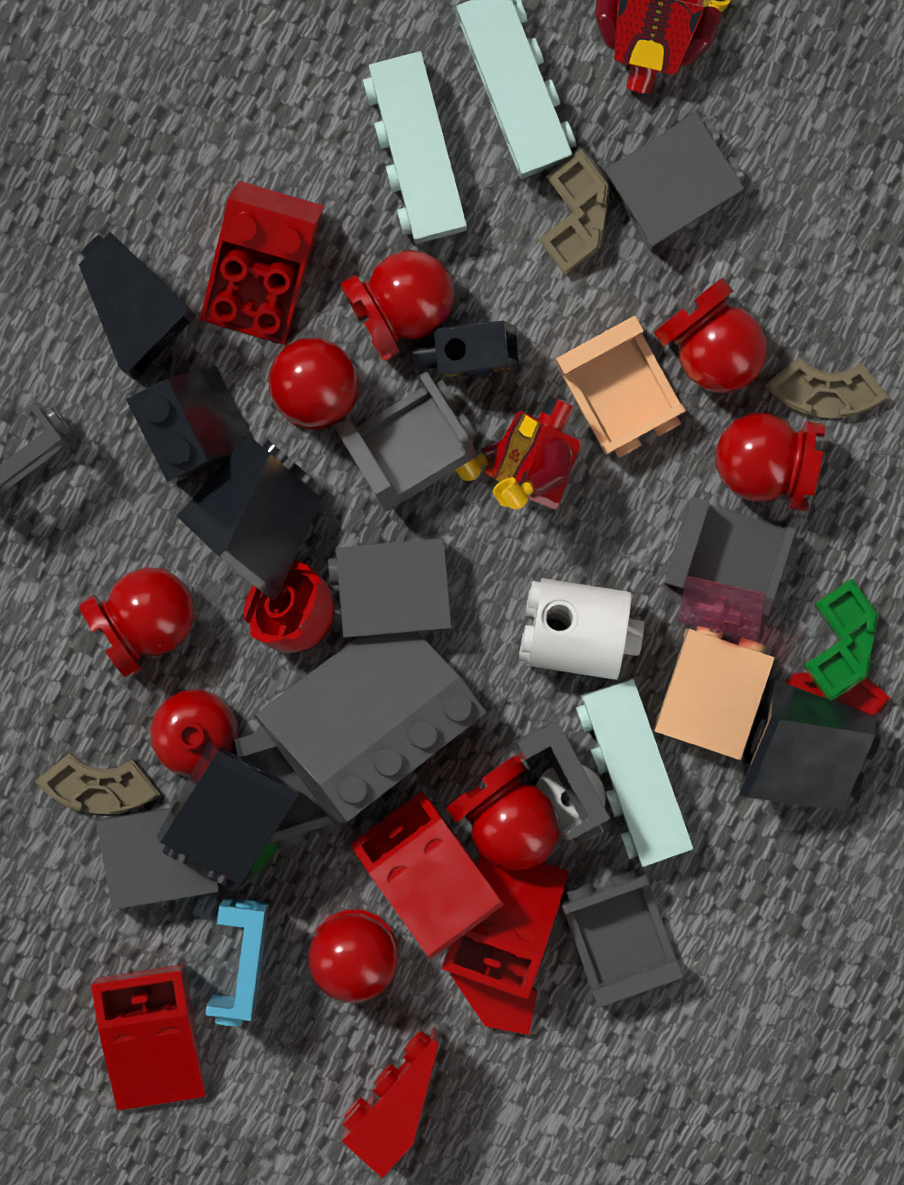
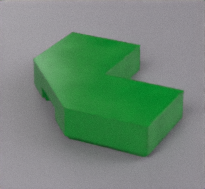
M850 579L814 605L839 641L807 662L803 667L824 697L831 701L866 679L869 671L870 655L878 614L853 579Z

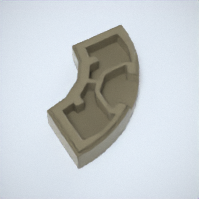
M798 357L764 385V388L773 397L787 407L800 413L820 418H844L858 415L875 408L890 398L862 363L848 371L827 373L812 368Z
M69 753L35 781L45 793L59 803L78 811L95 814H118L131 811L161 795L134 759L117 768L99 769L82 763L72 753Z

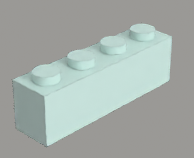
M470 0L457 5L456 16L520 179L527 178L565 162L572 156L570 148L576 147V141L568 121L560 123L554 109L555 106L560 105V101L552 80L543 81L538 65L544 63L538 43L535 38L527 40L521 23L527 21V16L521 0Z
M421 51L369 64L371 77L363 79L369 106L378 104L382 121L374 123L380 148L389 147L394 164L385 166L392 192L401 190L405 208L397 209L403 236L412 234L414 243L418 244L466 231L467 225Z
M628 678L580 695L584 705L576 707L584 732L586 733L591 730L594 732L598 747L591 749V753L599 775L608 772L613 789L607 791L606 795L614 817L620 815L624 817L628 832L622 833L621 838L629 860L638 857L639 863L644 867L692 850L691 840L634 679Z

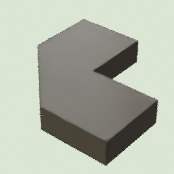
M584 148L577 151L546 176L573 212L538 239L564 275L570 273L603 247L611 184Z

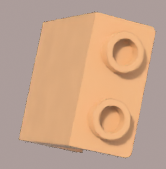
M636 316L625 320L557 357L554 361L604 454L607 455L615 451L618 458L642 446L638 437L654 429L659 437L681 425L677 416L686 411L683 403L680 404L642 335L643 329Z
M698 623L696 631L685 629L683 635L685 638L660 713H657L652 730L741 760L775 657L764 654L767 645L741 637L739 645L722 640L724 631Z

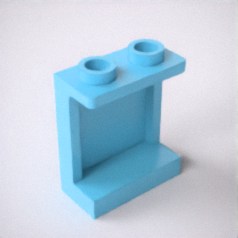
M225 897L219 905L217 924L243 927L244 932L235 997L213 994L206 1006L205 1015L215 1016V1023L242 1026L243 1020L251 1021L257 1006L269 902Z

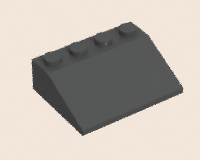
M418 632L356 637L256 713L254 717L334 824H339L352 819L487 712L462 678Z

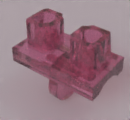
M687 576L678 622L709 628V631L715 634H719L722 631L757 639L760 633L767 593Z

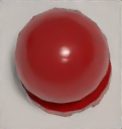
M409 249L385 258L374 268L369 283L366 281L361 283L356 275L340 283L342 291L358 320L366 316L369 319L364 324L373 339L371 343L383 361L400 352L395 343L399 341V337L418 339L434 333L435 329H438L448 321L455 303L451 274L443 263L428 253Z
M723 277L694 300L695 304L699 307L694 312L688 315L683 308L653 332L663 347L672 340L674 344H679V362L689 379L704 390L720 394L736 391L751 385L760 374L767 360V339L758 320L745 309L728 305L729 300L725 298L734 290Z
M320 337L301 338L286 345L274 358L268 374L269 394L276 409L292 424L308 430L327 429L341 422L353 410L359 395V376L350 355L337 343Z
M751 413L735 420L722 432L715 449V467L721 482L734 495L749 501H771L784 494L788 498V509L807 512L809 510V503L807 498H804V495L814 496L823 457V451L815 450L816 436L824 437L825 424L805 421L802 429L796 432L786 420L769 413Z
M145 567L128 572L113 585L108 601H100L93 594L79 605L80 611L92 633L97 629L103 631L112 647L105 650V653L124 678L137 674L142 670V665L139 661L141 655L159 656L174 650L189 634L196 616L194 601L189 587L179 577L165 568Z
M517 755L512 756L482 778L487 785L486 788L481 790L477 786L467 794L464 792L446 808L456 823L464 818L468 821L472 820V838L480 854L495 867L511 871L530 869L543 863L553 851L559 839L560 817L551 799L538 787L521 783L522 778L520 775L527 768Z
M363 908L344 909L329 915L317 927L309 947V970L315 984L328 997L343 1003H363L379 996L391 984L398 967V942L392 927L380 915Z

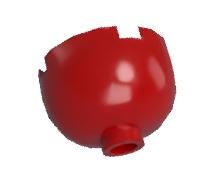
M294 560L284 585L274 601L253 585L246 597L243 615L244 621L250 624L251 631L249 633L263 645L282 653L304 652L316 646L326 636L333 623L335 604L332 590L318 572L308 565Z
M202 689L183 690L167 698L155 712L150 727L151 747L159 762L172 773L187 778L191 775L209 741L235 754L234 739L240 738L238 720L231 706L219 695Z

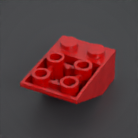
M238 181L228 197L200 320L285 345L317 238L324 205Z
M423 791L350 844L369 875L430 959L504 905L448 822Z
M480 854L477 866L504 905L449 945L440 969L528 1000L569 871L544 862L530 869L511 871L495 867Z
M186 964L97 977L91 984L97 1028L117 1111L206 1097Z
M435 1027L431 1029L430 1037L422 1030L418 1031L403 1049L405 1051L403 1055L405 1061L402 1065L396 1068L390 1063L373 1082L375 1084L372 1090L374 1092L367 1101L360 1096L343 1116L345 1120L342 1123L344 1126L342 1142L381 1178L390 1171L414 1143L439 1045V1030Z

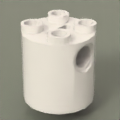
M541 578L540 582L532 581L531 589L529 590L525 616L534 617L532 626L525 625L519 659L526 660L527 666L617 680L623 654L639 656L644 621L629 619L631 592ZM550 619L560 620L567 629L564 631L553 630L546 621Z

